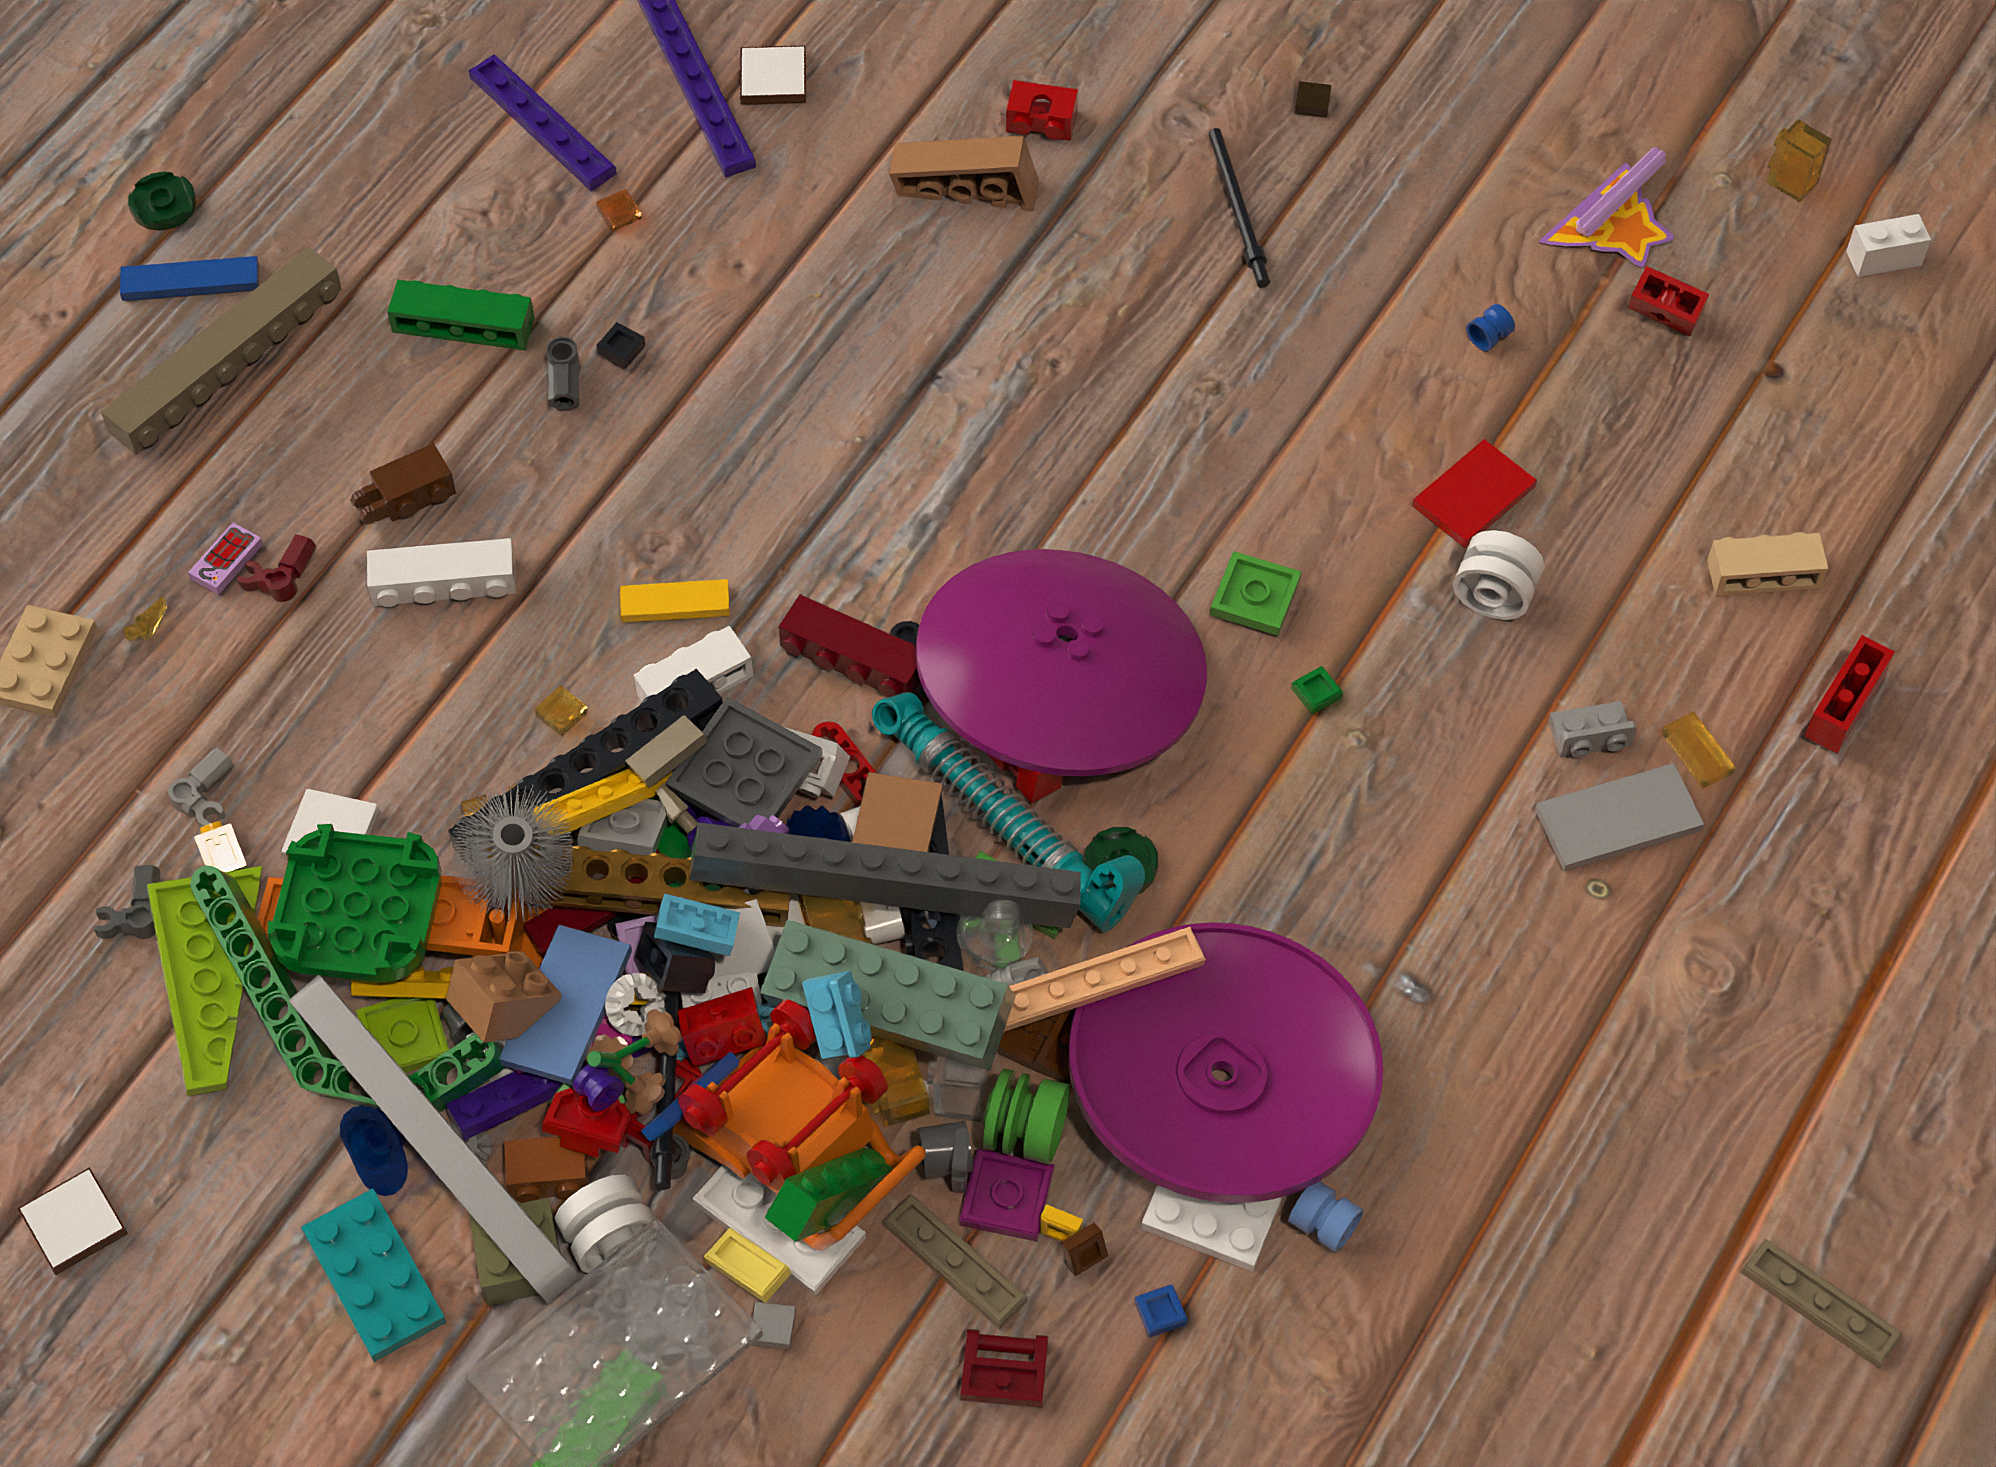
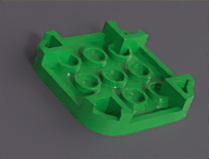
M332 823L317 824L318 830L304 835L296 843L291 841L286 851L288 864L273 921H268L267 935L278 961L287 969L301 974H319L326 977L371 982H393L410 975L421 964L426 953L442 886V869L434 849L423 841L421 835L407 832L406 839L334 831Z

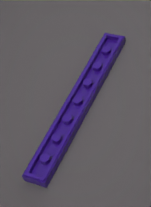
M637 0L725 178L756 168V160L676 1Z

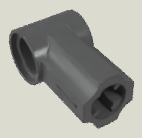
M557 337L549 342L546 349L548 358V403L550 407H554L559 411H571L575 406H579V373L581 367L578 349L572 339Z

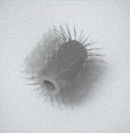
M518 784L514 816L512 814L511 785V816L509 815L504 785V808L500 799L499 802L498 799L495 801L489 790L497 806L495 807L497 813H495L493 807L490 810L486 807L489 811L488 815L483 808L482 810L488 816L486 817L476 807L474 808L480 814L468 808L483 823L480 824L478 819L475 821L469 819L466 822L474 825L475 827L473 828L475 829L469 827L468 829L472 830L470 831L462 828L460 830H465L466 832L458 831L456 833H464L473 837L453 842L466 843L454 845L467 847L453 848L465 849L454 852L457 855L455 859L465 858V860L454 861L456 862L455 864L459 865L455 868H463L459 870L460 872L468 870L465 873H461L464 875L475 871L466 875L469 877L462 880L466 881L473 878L469 880L472 882L479 878L474 885L470 886L471 888L479 884V887L483 883L486 884L473 900L481 895L483 890L485 893L482 897L492 888L486 897L488 899L493 891L486 905L489 904L493 896L495 898H493L491 905L494 900L496 902L500 894L499 906L502 903L504 910L506 898H508L509 920L513 887L515 891V908L517 887L524 919L523 897H525L529 908L530 903L533 905L530 899L532 897L530 892L533 893L534 897L538 894L543 902L545 901L538 893L539 887L551 897L553 896L546 889L559 896L546 883L559 890L553 885L561 883L553 879L559 876L555 873L562 875L563 873L561 872H573L553 868L563 869L560 865L566 867L573 866L564 865L573 862L570 861L573 859L561 858V856H573L568 854L573 849L562 848L573 846H566L568 842L559 843L565 840L573 841L567 838L561 839L573 836H564L563 834H569L567 832L559 834L563 832L562 830L552 833L561 829L558 828L559 826L565 825L561 823L554 826L556 825L554 823L549 826V823L557 818L554 816L548 820V817L554 811L546 817L543 815L536 821L544 813L542 811L545 809L544 807L535 816L537 811L534 813V809L541 799L538 800L534 808L530 805L528 812H526L528 798L525 801V805L522 798L519 810ZM479 816H481L482 818H484L489 824H487V823H486L483 819H481ZM537 852V853H539V854H541V855H540V856H536V855H534V853ZM489 855H493V856H494V857L489 858V859L486 858V857H488Z

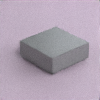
M755 1302L749 1338L750 1345L790 1350L796 1306Z

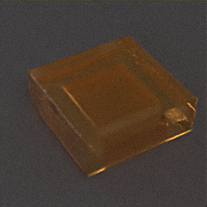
M626 189L596 201L598 212L612 232L642 219L640 209Z

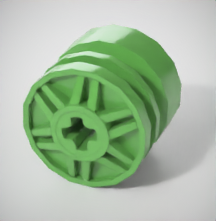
M1003 1068L995 1087L991 1090L986 1105L983 1121V1147L993 1151L996 1150L1002 1135H1004L1002 1150L1004 1154L1009 1155L1015 1148L1018 1139L1024 1140V1159L1050 1165L1062 1135L1069 1104L1070 1085L1043 1079L1037 1088L1036 1094L1030 1093L1031 1081L1029 1074L1022 1073L1014 1089L1015 1071Z

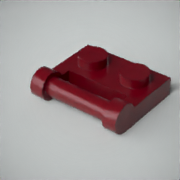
M967 1329L960 1400L1042 1408L1049 1336L1036 1335V1339L980 1334L978 1329ZM978 1350L1034 1355V1362L977 1357Z

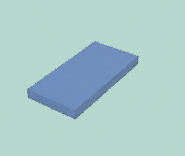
M559 925L539 969L561 992V999L518 1038L507 1039L499 1058L501 1065L573 1086V1082L583 1066L606 1013L605 1001L607 993L612 984L622 976L632 953L631 945Z

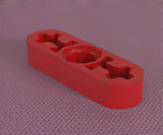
M830 721L822 722L813 729L812 736L819 738L827 736L830 740L835 738V743H838L850 756L849 760H853L859 765L855 772L843 773L839 783L853 804L859 807L863 798L860 781L863 779L865 786L868 773L877 772L839 724Z

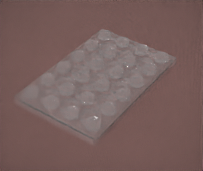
M656 1217L467 1372L465 1377L469 1384L543 1467H609L763 1336V1331Z

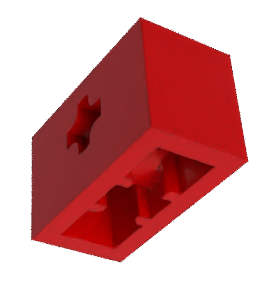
M1646 266L1631 295L1628 308L1691 337L1706 307L1710 294Z

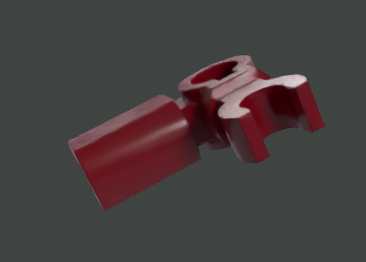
M295 534L278 563V568H266L264 570L257 562L247 561L245 566L248 572L254 575L249 578L238 576L237 581L240 587L245 591L260 589L262 593L271 595L278 602L291 600L298 590L295 580L301 577L316 550V544L308 537Z

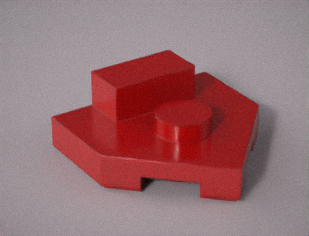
M568 1088L555 1093L544 1118L542 1131L560 1136V1147L598 1158L601 1149L619 1153L630 1126L632 1115L625 1104L620 1103L619 1099L605 1110L594 1111L589 1106L586 1096H581L575 1090Z

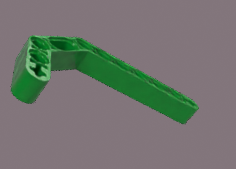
M212 865L198 868L191 878L190 886L192 892L296 1083L301 1088L320 1096L380 1109L372 1098L350 1093L349 1083L353 1078L351 1073L339 1060H335L328 1046L289 1002V999L298 991L283 964L278 961L270 940L236 879ZM216 890V892L220 894L222 897L214 894L213 892ZM236 910L234 920L227 924L229 914ZM253 941L251 952L245 956L244 950L246 945ZM270 972V981L262 988V979ZM285 1004H288L287 1014L279 1020L280 1009ZM474 1034L411 1076H408L420 1090L424 1089L425 1096L440 1112L446 1108L445 1104L466 1095L505 1068L499 1061L504 1044L499 1041L483 1043L477 1034ZM305 1035V1045L297 1052L296 1044ZM457 1067L458 1076L453 1083L448 1085L447 1075L451 1069ZM323 1068V1077L315 1084L314 1075L318 1069Z

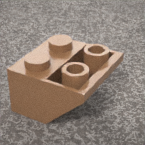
M510 951L505 954L477 955L473 958L457 959L454 964L446 1000L483 1043L518 1038L560 1001L562 994L523 951Z

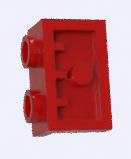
M752 987L678 1010L682 1039L693 1066L723 1058L729 1052L736 1054L762 1046L767 1042V1036L760 1019L757 999Z

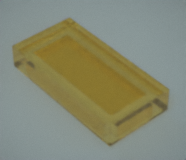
M1691 712L1663 726L1662 735L1703 789L1734 774L1736 766L1695 712Z

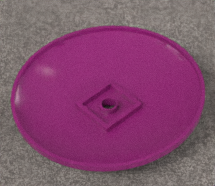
M1053 549L1022 550L1008 552L977 562L953 576L936 592L928 603L918 628L916 665L919 678L927 697L943 720L960 736L985 753L1012 765L1040 773L1060 776L1104 775L1134 768L1156 758L1176 744L1189 730L1201 708L1207 685V664L1202 642L1195 627L1178 604L1162 589L1138 573L1112 561L1079 552ZM1066 635L1072 637L1074 640L1070 642H1065L1060 640L1058 637Z

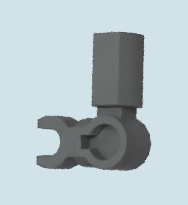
M141 865L134 868L132 907L123 908L122 911H115L108 906L96 909L99 920H110L106 925L94 926L97 937L108 939L117 933H123V935H134L139 939H147L155 935L147 884L160 882V870L154 865Z

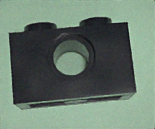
M645 921L635 957L659 987L665 991L705 994L708 982L715 973L714 956L706 950L655 938L656 922Z

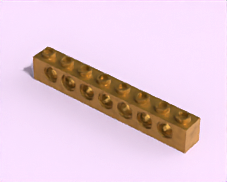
M579 845L569 848L573 850L568 854L573 856H561V858L573 859L570 860L573 862L564 864L573 866L566 867L560 865L563 869L568 868L565 869L566 871L573 872H568L565 878L559 877L562 881L553 878L558 882L564 883L561 884L562 887L553 884L559 889L557 890L546 883L559 896L546 889L553 896L551 897L539 887L550 899L549 901L538 889V893L549 905L658 915L664 893L724 909L751 908L745 902L757 899L766 926L775 927L785 926L788 920L790 893L757 889L760 893L749 895L743 891L748 887L689 880L691 857L687 859L670 858L662 853L638 855L621 849H614L609 852L597 851ZM537 852L534 853V855H536V856H540V855H541V854H539V853H537ZM489 855V856L486 857V858L489 859V858H492V857H494V856H493V855ZM600 873L606 877L602 880H594L589 876ZM632 877H640L645 881L639 884H633L629 882L628 879ZM670 881H679L683 883V885L674 888L668 886L666 883ZM710 884H715L720 886L722 889L718 891H709L705 887ZM514 887L512 892V902H515ZM516 887V902H520L518 889ZM492 888L481 899H485ZM530 892L531 895H532V897H533V899H534V901H535V903L538 904L537 901H536V899H535V897H534V895H533V893ZM538 895L540 902H541L542 904H544V905H547V904H545V903L543 902V900H542V899L540 898V896Z

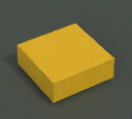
M1046 1204L1041 1214V1234L1063 1242L1083 1229L1082 1218Z

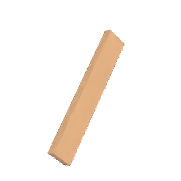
M1187 927L1010 985L1009 987L1015 995V1000L1004 1032L1203 966L1206 959L1191 928Z

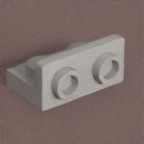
M1621 701L1552 712L1548 720L1560 758L1567 756L1584 757L1591 752L1603 750L1620 751L1632 745L1636 732L1635 722H1628Z

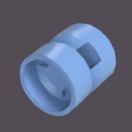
M1319 1181L1304 1190L1296 1202L1288 1222L1307 1234L1316 1231L1318 1241L1337 1253L1343 1248L1357 1228L1364 1209L1345 1197L1336 1200V1191Z

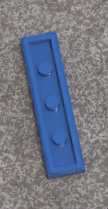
M257 256L121 267L120 296L122 301L252 291L259 286V261Z

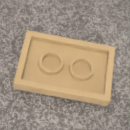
M27 605L0 660V704L56 717L97 630L95 620Z

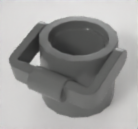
M966 1121L919 1127V1146H922L926 1151V1156L922 1160L925 1179L952 1175V1192L966 1193L968 1173L973 1172L970 1134Z

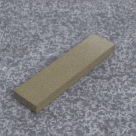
M912 1194L884 1220L885 1228L999 1330L1027 1303V1296Z
M1767 1239L1763 1240L1741 1271L1747 1278L1877 1368H1880L1903 1335L1898 1329Z

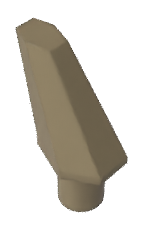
M663 783L656 790V793L669 822L672 824L676 821L687 834H690L698 826V822L687 811L689 807Z

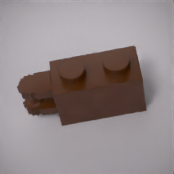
M433 443L369 471L372 484L354 492L350 501L357 509L364 507L359 517L366 525H370L387 517L392 522L402 517H409L420 509L445 501L448 497L456 494L452 473Z

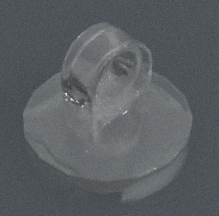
M997 900L986 906L981 917L961 915L956 935L959 947L962 951L965 948L967 953L974 958L973 963L989 970H998L1005 968L1009 964L1021 961L1028 954L1034 937L1032 923L1020 922L1021 907L1017 903L1009 900Z

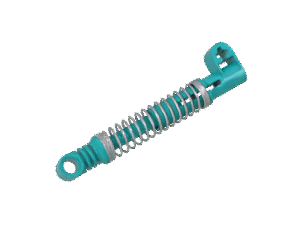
M905 692L877 701L872 710V719L876 728L885 735L894 734L915 754V761L926 773L934 772V781L942 780L943 789L950 788V796L958 795L957 802L959 804L966 803L965 810L967 812L974 811L975 819L983 818V827L991 826L990 834H999L998 841L1000 843L1007 841V850L1015 849L1016 858L1024 857L1023 865L1081 872L1079 910L1102 932L1111 930L1123 919L1145 881V871L1138 859L1130 855H1124L1100 864L1092 871L1083 863V855L1079 853V850L1068 840L1063 841L1061 833H1054V827L1046 825V819L1038 817V812L1035 809H1030L1027 802H1021V796L1013 794V789L1010 786H1005V781L1002 778H997V774L994 771H989L986 763H980V758L977 755H972L970 748H964V743L947 728L936 726L924 714L922 703L916 695ZM964 751L969 752L970 756L964 758ZM972 758H975L978 763L971 765ZM980 766H984L986 771L980 773ZM938 771L944 774L939 778L936 777ZM988 774H992L994 779L988 781ZM948 778L951 783L945 786L944 782ZM1000 781L1002 787L996 788V782ZM955 786L960 789L956 793H952ZM1008 789L1010 794L1003 795L1004 790ZM964 793L968 798L961 801L960 798ZM972 801L975 806L969 809V804ZM981 809L984 813L977 816V812ZM1114 883L1116 886L1110 888L1108 885Z

